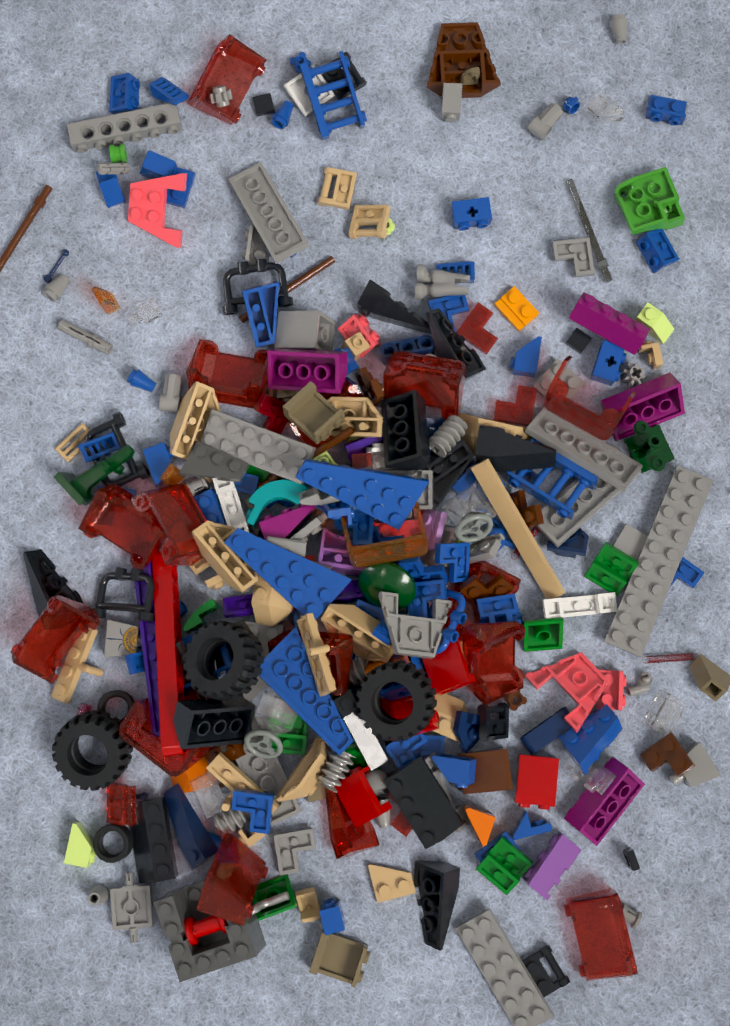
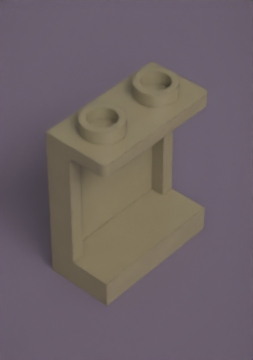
M311 381L283 405L284 416L316 444L320 441H325L330 436L331 431L339 428L345 421L344 410L342 408L338 410L317 392L316 385Z
M322 929L309 973L315 975L320 973L350 983L351 987L355 988L357 982L361 983L364 974L361 968L363 963L367 964L370 951H367L368 945L335 933L325 935Z

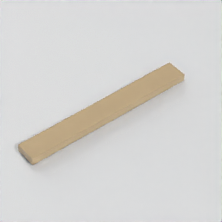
M489 459L472 466L471 470L546 599H553L563 595L565 590Z

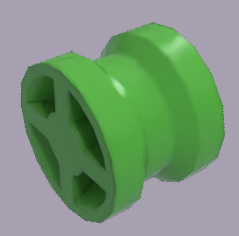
M125 143L119 146L109 145L112 163H117L118 161L128 162Z

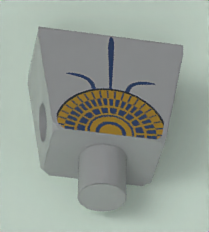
M107 620L104 657H122L138 653L139 648L142 647L140 627Z

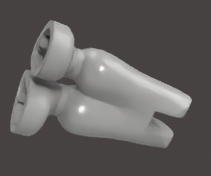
M418 264V283L415 286V298L417 300L423 299L426 295L431 297L468 295L469 288L455 286V283H469L470 275L443 270H433L432 273H429L425 265Z

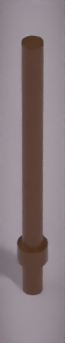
M46 184L40 195L36 196L33 201L34 205L0 257V272L40 208H43L46 204L45 200L53 189Z
M330 256L287 285L288 293L335 263L334 258ZM247 312L239 317L242 323L249 320Z
M350 426L318 446L312 459L354 434V429ZM272 473L268 479L258 484V487L260 488L272 481L282 480L283 477Z

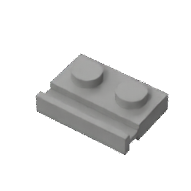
M498 533L473 542L474 544L470 545L469 564L494 558L502 545L500 541L505 540V537Z

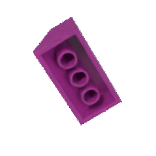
M585 292L582 293L569 316V319L633 355H636L650 331L644 324L631 319L626 314L613 309L610 305L604 304Z
M275 348L267 351L268 389L300 391L311 381L316 385L317 392L341 393L348 371V352Z
M671 372L601 400L604 417L615 441L636 434L633 426L637 421H645L649 427H653L685 414L681 383Z
M612 756L605 763L600 773L592 780L585 792L580 795L574 806L568 810L564 819L597 846L645 784L627 766Z

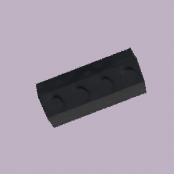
M415 389L381 400L385 467L405 471L430 467L424 398Z
M243 697L233 699L232 701L213 698L177 701L173 722L180 748L192 749L244 743V738L251 729L256 705Z
M422 755L389 772L383 780L425 849L443 841L464 824Z
M164 796L126 804L130 831L133 836V850L139 883H153L175 879L178 876V869Z

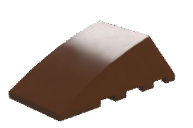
M478 22L441 23L427 88L442 97L444 83H460L461 75L475 67L480 69L479 84L462 85V98L482 97L499 87L501 81L497 77L496 68L492 64L490 53L486 48L485 39Z

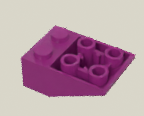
M300 504L298 509L292 510L289 508L281 511V515L263 517V521L259 522L264 539L267 541L268 536L290 539L306 523L310 516L317 511L316 506Z

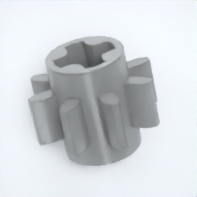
M226 85L213 87V93H209L211 104L216 103V107L230 105L229 100L233 98L231 89L226 90Z
M629 363L625 365L627 370L621 371V374H623L622 381L627 382L629 387L633 384L636 386L640 385V380L646 378L643 375L644 368L639 367L638 363L633 364V366Z

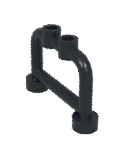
M267 259L255 260V265H249L247 261L238 262L237 267L229 269L223 277L226 306L222 307L223 315L237 314V305L245 304L243 297L232 298L231 277L254 272H266L268 270H275L278 273L280 291L278 292L279 307L294 305L293 297L288 295L284 268L278 263L275 264V262L267 263Z
M119 411L113 414V419L88 431L85 436V442L92 440L95 435L111 428L120 447L123 448L126 442L120 428L127 424L122 413ZM92 446V448H93L95 454H97L98 451H97L96 447H95V446ZM87 447L86 452H87L88 456H92L91 453H90V451H89V449H88V447ZM133 457L126 461L131 471L130 474L115 481L110 480L107 476L102 482L107 487L117 488L140 477L142 480L150 477V473L144 463L136 466ZM100 459L94 460V465H96L97 462L100 461Z
M116 567L115 572L106 573L100 580L96 606L91 608L90 616L106 618L107 610L139 612L138 620L154 622L155 614L151 613L155 590L153 578L150 575L143 574V570L132 568L131 573H127V569ZM112 579L146 582L147 590L144 605L104 602L107 583Z

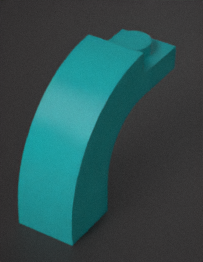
M276 480L261 486L248 501L254 508L248 510L245 517L248 519L246 523L255 528L263 510L273 501L285 500L299 507V493L308 490V487L290 480Z

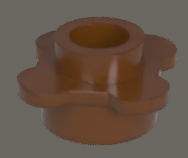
M517 687L513 688L512 692L505 694L503 697L504 701L510 705L512 711H516L519 706L527 702L526 697L520 693V689Z

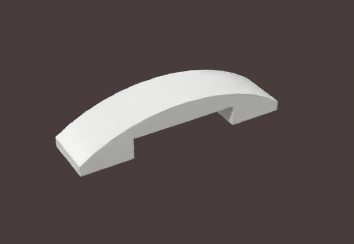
M212 478L227 526L234 527L235 529L239 528L250 533L235 483Z
M615 592L542 600L545 619L617 611Z

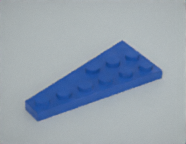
M304 459L295 475L297 479L397 530L401 528L429 483V480L425 478L417 479L407 475L399 476L389 472L365 468L357 469L347 465L339 466L311 459Z
M239 528L224 542L300 614L304 616L305 614L313 613L315 620L352 580Z
M295 627L264 658V663H261V669L263 670L261 675L258 676L340 756L353 742V739L330 694L319 696L304 643Z

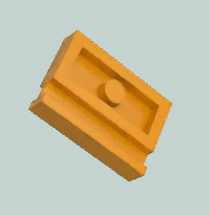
M515 286L494 303V306L518 332L540 314Z

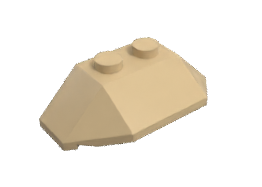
M196 381L182 398L170 432V454L187 460L197 441L201 443L211 410L214 409L221 412L214 388Z
M330 397L327 400L338 410L342 408L345 413L344 423L339 428L332 430L330 436H336L351 426L355 433L349 437H382L383 417L369 398Z
M465 413L459 414V417L468 426V429L464 430L465 436L460 438L466 442L474 455L480 425L505 429L506 433L514 436L518 434L522 436V439L529 442L532 439L531 436L525 433L527 428L525 426Z
M207 520L192 531L201 555L228 586L243 593L258 581V574L224 544L236 529Z
M258 575V581L255 583L251 601L255 621L258 624L276 627L280 621L293 611V606Z
M330 604L320 619L332 640L357 656L362 657L365 661L388 662L394 653L392 643L386 645L372 635L380 621L355 605Z
M448 694L434 695L437 700V706L434 709L437 710L440 721L438 722L439 729L432 731L460 742L454 734L453 726L457 710L468 712L465 702Z
M318 735L275 796L274 801L281 802L307 797L308 794L311 796L318 787L316 783L319 780L317 776L325 775L321 769H327L325 762H329L326 743Z

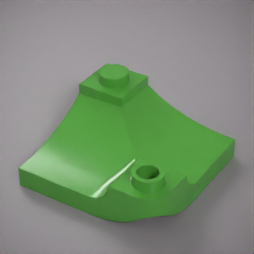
M666 167L630 178L622 182L615 189L614 199L617 206L621 208L631 235L656 229H665L666 231L683 225L685 216L679 204V196Z

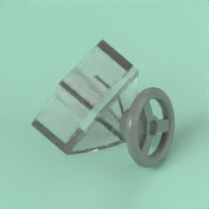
M474 481L442 505V508L448 513L447 515L456 526L455 535L458 540L466 543L476 542L491 532L493 527L492 519L496 517L497 513L477 481ZM487 523V527L482 531L480 527ZM471 533L477 534V535L472 536V537H466V536H468V535L471 534Z
M264 689L254 712L259 729L248 732L244 738V744L253 755L264 759H272L278 757L283 751V744L277 736L291 731L298 715L277 694ZM253 736H258L256 741L250 739ZM273 741L277 745L276 751L271 747ZM254 747L265 749L268 753L261 752Z

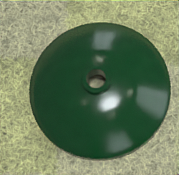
M374 562L364 567L358 579L360 592L374 606L382 608L379 600L380 592L397 593L398 610L409 606L415 598L416 584L414 579L405 569L396 564Z

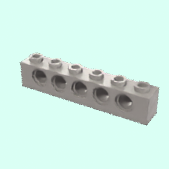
M169 103L67 124L71 146L74 152L79 153L87 152L88 149L93 148L103 149L107 145L112 144L120 145L127 141L138 142L146 137L157 138L161 134L166 133L176 134L183 130L178 106ZM162 119L166 120V121H165L164 123H162V124H159V123H158V122H159L160 120H162ZM147 123V126L140 127L141 124ZM124 127H129L127 131H122ZM106 131H111L110 134L104 135ZM93 134L91 138L86 139L87 135Z

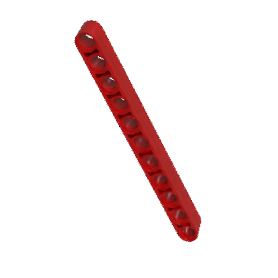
M173 548L154 551L152 554L153 580L155 583L154 607L161 750L165 757L185 754L187 752V749L180 748L173 722L177 701L185 700L177 555Z

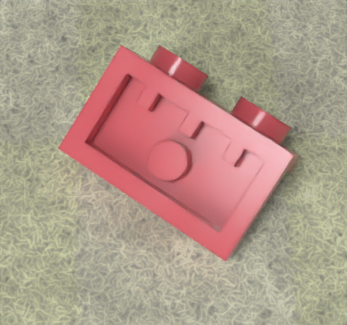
M354 314L338 330L345 340L358 332L362 334L370 347L360 354V359L382 343L379 340L380 336L369 327L367 318L360 314Z
M599 670L608 679V683L598 698L595 709H600L607 704L612 710L622 711V707H625L626 696L623 695V687H626V675H624L623 671Z

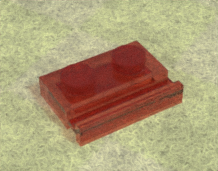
M111 783L107 787V823L129 825L131 827L136 824L135 785L128 786V784Z

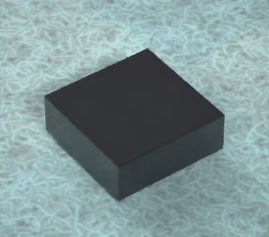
M270 93L253 97L257 117L275 113Z
M576 328L565 344L581 354L592 338L579 328Z
M630 847L623 849L629 869L633 871L639 870L640 867L634 850Z

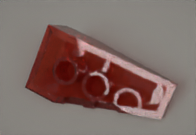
M325 787L330 840L336 859L349 857L379 846L380 844L371 821L355 828L338 794Z

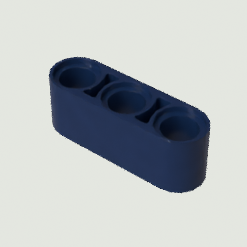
M421 335L387 342L380 348L381 361L385 366L391 367L420 361L426 354L434 355L435 346L432 336Z
M566 706L520 737L521 742L530 755L538 752L558 738V736L572 728L564 720V717L570 713Z

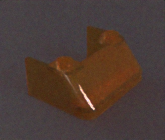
M418 502L414 506V521L418 534L379 543L351 546L345 516H342V535L350 563L355 567H366L425 555L429 550V542Z

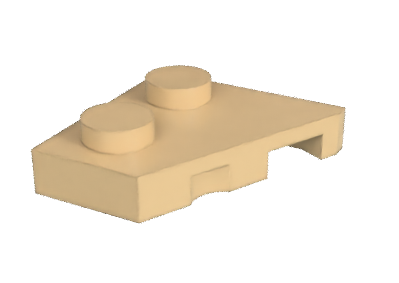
M368 864L377 903L416 893L411 872Z

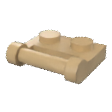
M326 167L323 173L325 177L321 196L318 197L317 204L324 207L330 206L350 210L357 173ZM332 177H337L333 199H330L328 194Z
M355 205L349 228V237L351 239H357L358 237L386 238V227L391 210L389 205ZM378 225L377 229H358L359 226Z

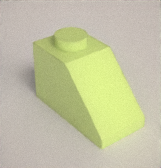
M648 302L635 319V321L649 328L648 334L662 344L666 342L674 331L673 326L664 313Z
M76 821L72 823L64 863L88 868L92 863H95L97 855L93 849L92 839L81 822Z

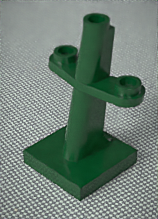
M637 421L633 426L636 435L623 440L627 444L631 458L643 465L641 474L649 470L662 471L666 463L675 459L660 425L650 428L645 421Z
M126 444L123 448L98 461L96 465L77 477L73 473L58 472L54 478L78 505L83 503L84 506L88 504L93 506L96 498L91 494L92 488L112 472L119 475L123 474L125 468L122 464L134 456L135 450Z

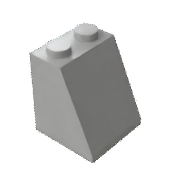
M319 310L279 311L274 348L332 351L336 322Z

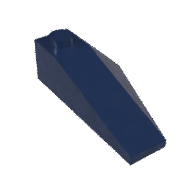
M177 783L164 793V798L181 854L191 871H193L218 853L219 850Z

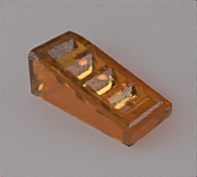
M96 286L92 288L106 314L109 315L120 309L113 293Z
M171 463L160 477V480L175 491L185 477L180 476V470Z

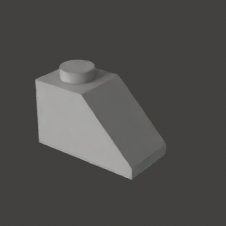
M462 83L443 84L441 120L446 122L459 121Z

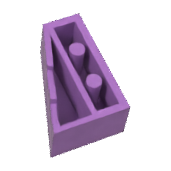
M323 527L319 563L331 565L332 571L339 574L360 576L364 567L377 562V553L365 547H353L352 542Z
M561 832L558 835L554 834L548 842L550 846L547 850L543 849L536 857L538 860L536 864L524 873L526 876L524 878L525 882L547 901L551 896L548 892L554 885L560 883L561 879L559 878L570 868L581 852V849Z

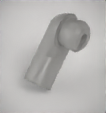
M642 673L637 685L627 687L630 697L646 693L652 683L650 673Z

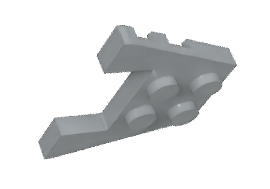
M380 592L379 600L395 655L434 658L452 601L433 600L431 619L398 614V594Z

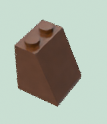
M500 747L468 753H457V756L477 759L475 783L468 785L467 788L458 787V790H462L463 794L513 790L506 748Z

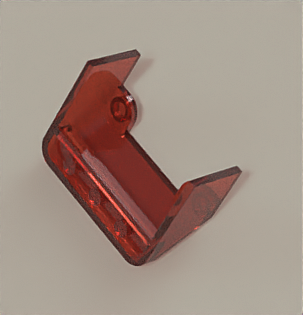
M569 355L563 360L548 388L544 399V406L550 412L596 438L607 440L613 435L637 393L632 392L621 412L608 408L600 416L566 397L569 387L561 377L572 359V356Z

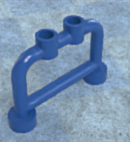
M447 588V597L457 600L458 606L450 615L451 621L448 628H445L442 632L443 639L438 646L436 654L445 651L450 642L455 643L458 640L459 633L455 631L457 625H463L467 620V615L463 613L466 599L461 593ZM433 601L429 608V615L431 619L433 612Z

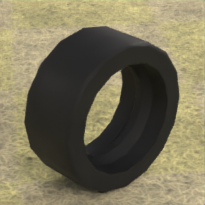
M113 690L105 693L97 705V710L100 711V714L106 712L105 707L110 699L120 697L128 704V712L118 723L121 726L130 723L136 713V702L133 697L122 690Z
M111 823L101 827L93 839L95 854L106 863H115L126 858L133 848L131 831L120 823ZM110 831L118 832L124 841L122 851L116 855L108 853L103 845V838Z

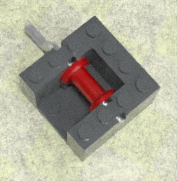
M241 867L167 892L156 900L154 905L165 938L169 937L171 941L168 948L179 982L256 957L266 946L256 913L266 907L289 900L288 892L264 899L253 905Z

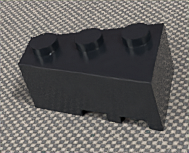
M464 440L455 447H452L445 458L438 457L430 463V467L421 469L433 470V501L438 507L475 456Z

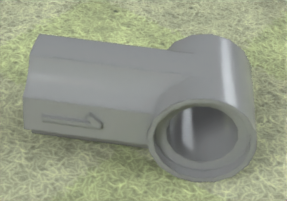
M551 102L540 116H536L532 120L527 130L543 141L550 133L552 126L563 115L561 107Z
M171 373L165 375L164 390L159 401L160 411L178 412L181 404L182 376Z

